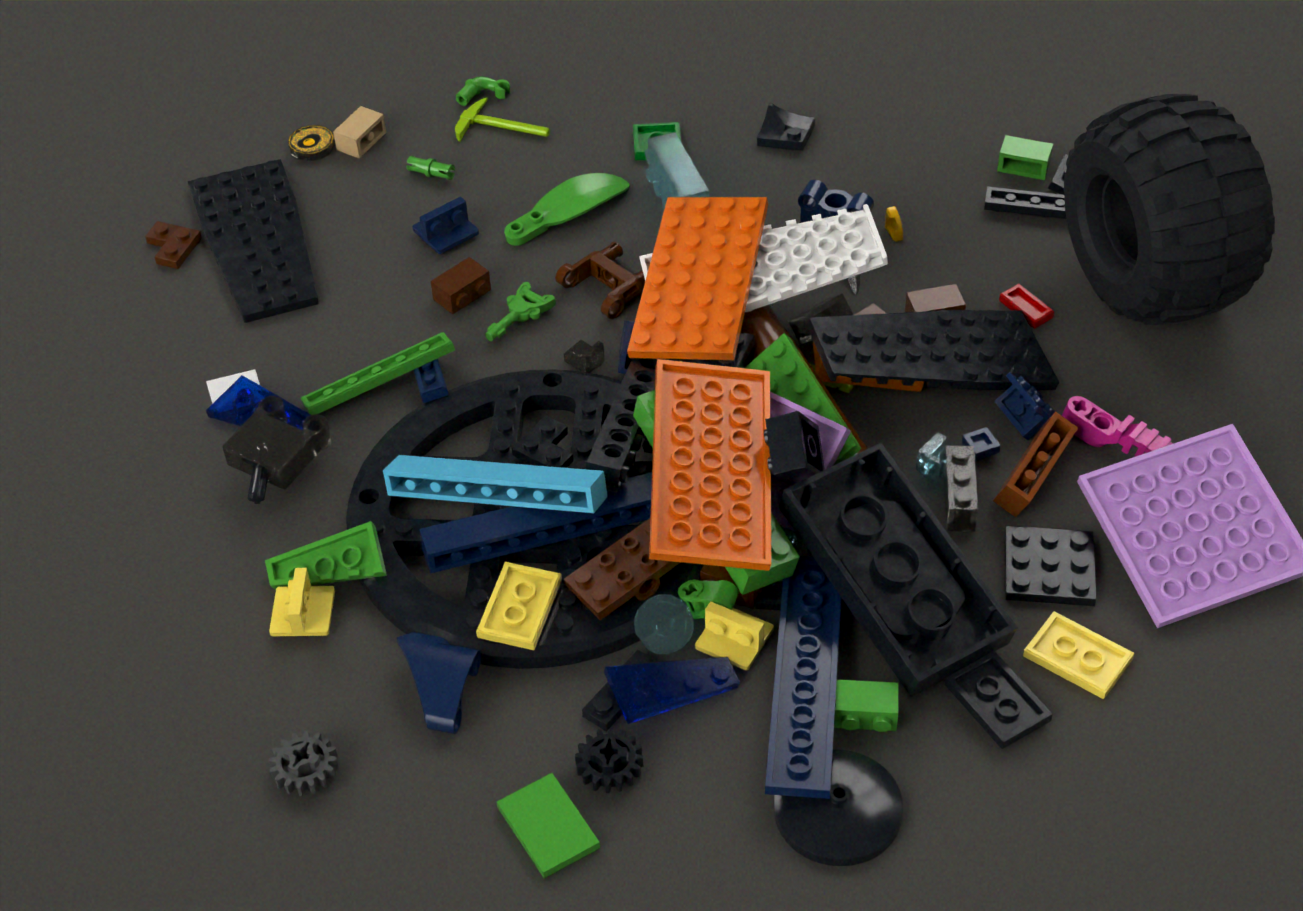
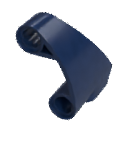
M416 632L397 637V643L408 662L417 687L427 728L457 734L462 720L464 685L468 675H477L481 663V651L450 645L442 637Z

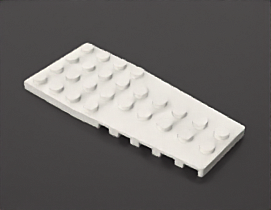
M865 204L863 205V210L851 213L847 212V209L837 210L838 215L822 218L821 214L812 215L813 221L798 224L796 219L786 221L787 226L772 229L771 224L765 225L745 312H750L754 309L887 265V254L869 206ZM653 253L639 256L645 281Z

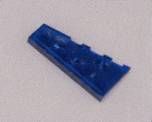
M243 375L206 410L210 418L304 444L321 427L318 418Z
M728 657L606 666L604 674L627 724L736 689L740 684Z

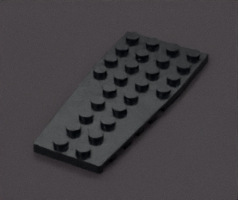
M281 159L188 181L202 231L211 251L214 253L217 264L221 268L222 275L228 284L231 295L235 299L238 310L242 314L244 323L319 304L297 202Z
M942 309L939 311L811 317L807 326L831 381H836L837 376L851 378V381L854 383H861L863 378H876L877 384H887L889 379L902 380V384L905 386H913L915 381H927V387H939L941 382L951 383V387L957 389L1007 390L1013 385L1006 377L1011 372L1016 378L1020 375L1024 377L1037 390H1056L1059 384L1057 376L1022 311Z

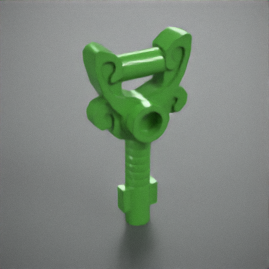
M523 282L517 290L516 296L511 295L507 297V306L510 313L497 324H491L487 328L485 337L487 340L493 341L496 337L501 338L506 333V329L515 321L525 322L529 318L533 320L539 319L541 313L556 305L555 297L553 295H544L542 297L531 291L529 282Z

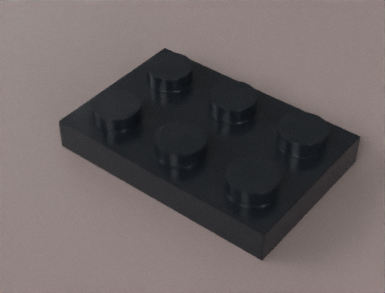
M995 651L945 677V686L1001 749L1052 720L1053 714Z

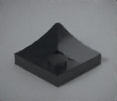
M769 103L763 125L757 136V146L803 150L815 127V118L797 115Z

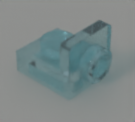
M938 432L918 451L916 470L923 476L929 477L936 482L942 479L943 460L947 453L945 450L947 437Z

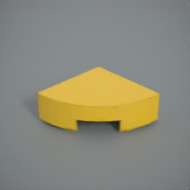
M893 206L886 210L885 228L893 241L897 242L903 240V228L896 207Z

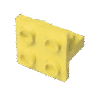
M295 568L293 580H289L288 586L276 588L269 629L270 635L327 636L330 630L335 595L334 586H311L307 568Z
M710 601L705 609V629L696 641L695 649L743 670H749L773 632L774 625L735 608L730 610Z

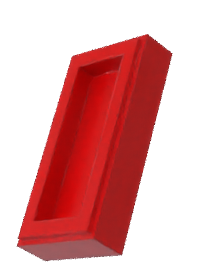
M1019 283L999 296V301L1010 310L1022 311L1028 324L1034 329L1054 317V310Z

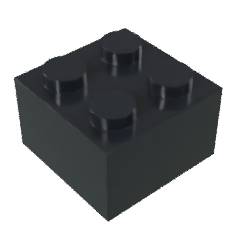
M799 411L765 419L767 429L764 430V439L767 446H769L770 457H768L767 462L771 474L786 484L793 486L825 470L819 426Z

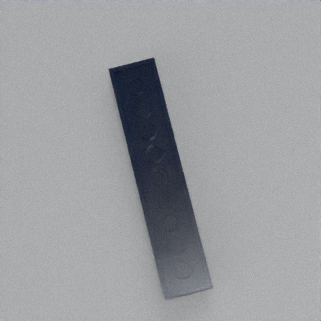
M800 556L793 575L783 579L765 794L830 799L841 596L812 556Z

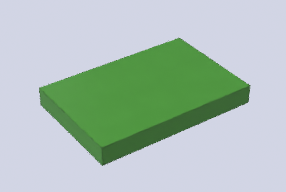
M553 773L497 801V808L543 878L600 849L599 840Z

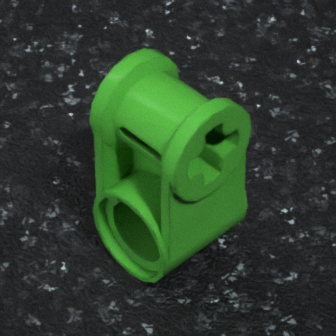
M689 580L679 587L678 594L680 599L685 601V611L689 618L705 619V609L710 601L732 610L739 591L733 583L725 580Z

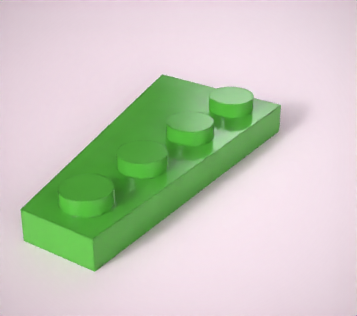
M371 521L265 560L269 583L275 590L277 587L288 586L289 580H293L295 568H307L311 585L387 576L376 527Z

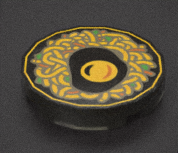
M320 125L301 127L295 130L288 139L291 155L297 159H301V157L307 158V161L322 159L332 152L333 146L335 147L333 132L327 127Z

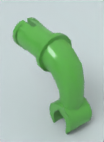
M484 76L468 79L465 82V86L456 94V101L460 105L466 106L481 90L494 91L498 99H505V92L510 94V84L504 79L496 81Z

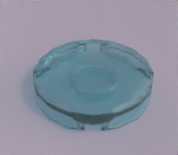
M658 594L647 599L638 608L634 619L637 636L640 637L643 645L648 650L657 654H671L682 649L690 641L694 630L693 616L689 607L681 599L668 594Z

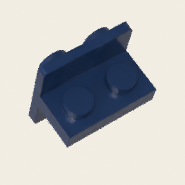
M461 196L419 217L420 222L412 226L413 231L438 254H442L479 234V229L468 220L466 201Z
M1009 372L1006 377L1013 385L994 402L1021 435L1029 440L1040 430L1055 410L1043 401V396L1034 386H1031L1024 377L1020 375L1016 378Z

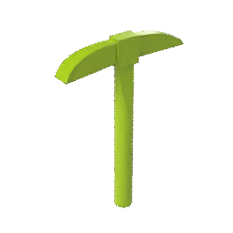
M488 98L481 99L467 110H464L455 126L456 138L460 142L470 124L474 123L548 137L550 134L548 127L477 115L488 101Z

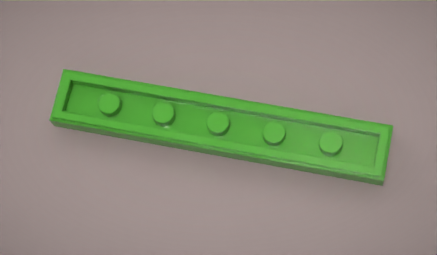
M444 332L439 333L311 392L300 399L311 417L455 351L454 345Z

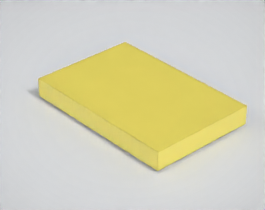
M505 562L476 631L477 638L535 650L561 583V573Z
M1053 611L1030 641L1023 653V657L1102 699H1105L1134 656V652Z

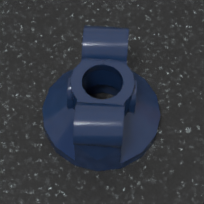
M810 180L798 197V204L801 208L800 223L813 221L812 215L821 214L822 218L838 215L837 210L847 209V212L851 213L863 210V205L867 204L871 212L874 207L873 199L865 193H857L852 197L843 190H828L826 185L819 180Z

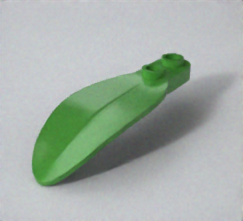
M589 173L570 178L543 196L530 212L509 223L504 230L506 241L514 246L523 245L548 230L550 226L562 224L579 217L629 189L630 184L621 177L607 173Z

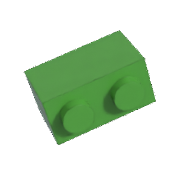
M1005 135L999 153L997 172L1045 180L1051 162L1053 144Z
M856 680L836 681L834 728H844L846 730L864 729L878 732L897 731L898 683Z

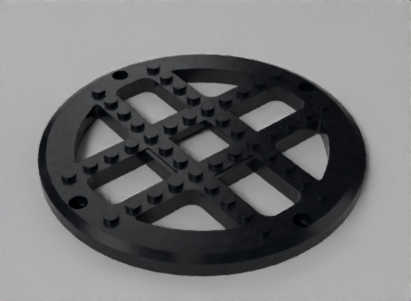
M556 369L518 371L485 377L449 390L448 396L420 405L403 417L380 439L363 462L356 476L348 501L346 524L347 530L370 521L376 527L387 576L359 579L372 603L385 618L405 634L416 632L439 636L447 640L450 645L480 650V664L530 669L572 665L620 651L659 630L686 608L685 601L679 597L678 589L689 580L701 581L700 571L704 566L703 564L679 563L659 578L660 585L653 596L646 600H638L634 596L602 620H599L589 609L584 610L585 605L566 586L564 578L639 525H623L471 563L463 606H457L431 591L411 573L399 556H425L421 544L420 529L455 520L400 519L393 516L398 496H388L383 470L398 455L530 465L512 456V447L522 436L525 415L533 410H566L575 414L571 453H573L574 461L567 468L586 469L587 460L622 380L599 374ZM493 416L489 447L483 455L478 457L425 456L432 448L452 434ZM635 461L633 467H630L628 477L651 473L652 461ZM474 503L472 516L508 508L509 506ZM503 562L557 564L556 573H561V583L535 650L477 638L476 631L503 568Z

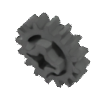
M304 731L303 737H298L296 733H292L291 741L288 742L286 739H281L282 748L274 747L272 749L274 757L269 758L271 767L269 770L272 780H275L279 789L285 786L286 792L289 795L294 789L298 790L299 796H303L306 789H310V792L315 794L316 786L320 785L326 788V778L334 779V769L339 768L335 746L331 745L329 738L322 740L321 733L319 732L313 737L309 736L308 731ZM319 753L324 756V760L320 759ZM284 765L288 768V774L284 771Z

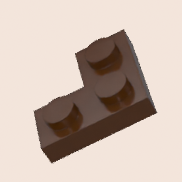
M157 221L145 238L147 244L162 247L155 255L156 264L179 269L202 239L199 230Z

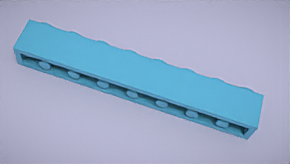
M398 455L383 470L388 496L595 513L608 497L604 471L406 455Z

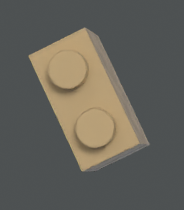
M360 106L333 131L336 149L357 158L363 156L386 134L384 114Z

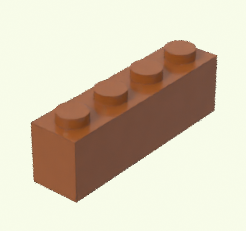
M1055 411L1040 428L993 501L1011 515L1017 517L1031 502L1078 427Z

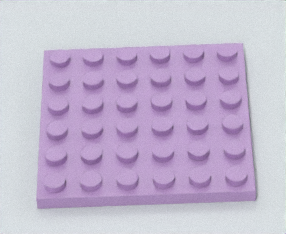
M1233 424L1078 477L1077 483L1157 628L1303 576V539Z

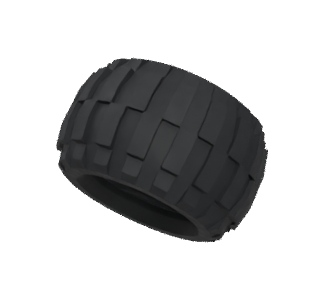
M1164 94L1120 105L1094 119L1086 127L1087 132L1080 134L1075 140L1074 149L1069 151L1066 161L1067 170L1066 174H1064V200L1067 225L1074 251L1086 278L1101 301H1105L1114 313L1119 316L1125 315L1127 319H1133L1134 321L1144 320V325L1178 324L1221 311L1248 294L1254 286L1253 282L1259 280L1264 273V263L1270 261L1273 250L1272 234H1275V217L1272 206L1273 197L1264 169L1265 166L1259 151L1255 149L1251 136L1242 124H1238L1233 114L1225 107H1216L1215 103L1211 101H1198V96L1191 94Z

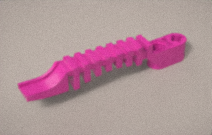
M1081 396L1070 398L1062 414L1064 418L1078 427L1074 435L1093 447L1119 443L1123 446L1121 451L1128 454L1136 446L1138 447L1135 454L1136 457L1173 444L1171 442L1172 439L1168 436L1163 438L1158 435V430L1153 428L1151 431L1146 428L1147 424L1143 421L1139 424H1132L1135 418L1131 415H1128L1124 421H1120Z

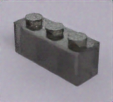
M946 445L943 463L946 531L975 532L978 498L974 446Z

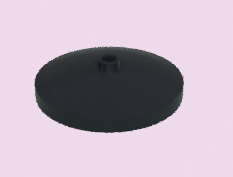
M835 749L832 752L830 799L775 795L774 816L782 837L796 852L820 864L852 866L872 860L892 844L901 826L903 801L895 779L877 761L853 751Z

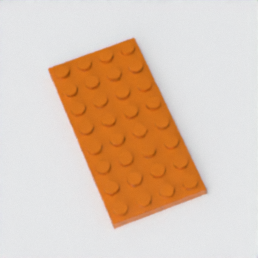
M667 197L627 349L629 358L735 359L769 205L767 197Z
M657 359L649 559L770 570L771 472L767 462L768 457H770L769 446H767L764 439V430L767 429L765 419L770 418V371Z

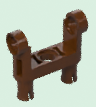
M615 241L601 251L591 252L574 265L569 263L562 265L555 277L557 283L565 288L576 286L592 275L611 288L613 291L607 294L608 297L605 298L601 306V312L610 319L617 318L623 311L624 305L642 293L645 278L643 270L637 274H631L613 262V260L623 255L622 247L619 243L616 244Z

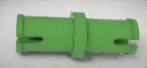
M410 156L407 160V163L413 164L412 166L406 165L408 171L424 173L426 177L432 178L437 176L452 180L455 172H449L450 170H455L454 165L439 163L436 159L429 158L426 160Z

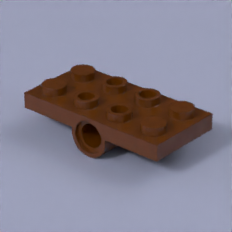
M649 518L564 578V581L577 598L599 620H602L634 596L638 600H646L653 596L659 588V578L681 562L649 559Z

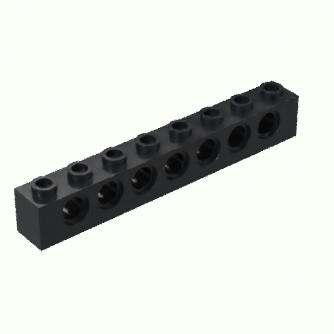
M632 358L587 460V470L604 471L607 491L617 493L621 483L627 482L630 467H633L636 451L639 452L642 439L645 435L633 414L637 397L655 390L657 359Z

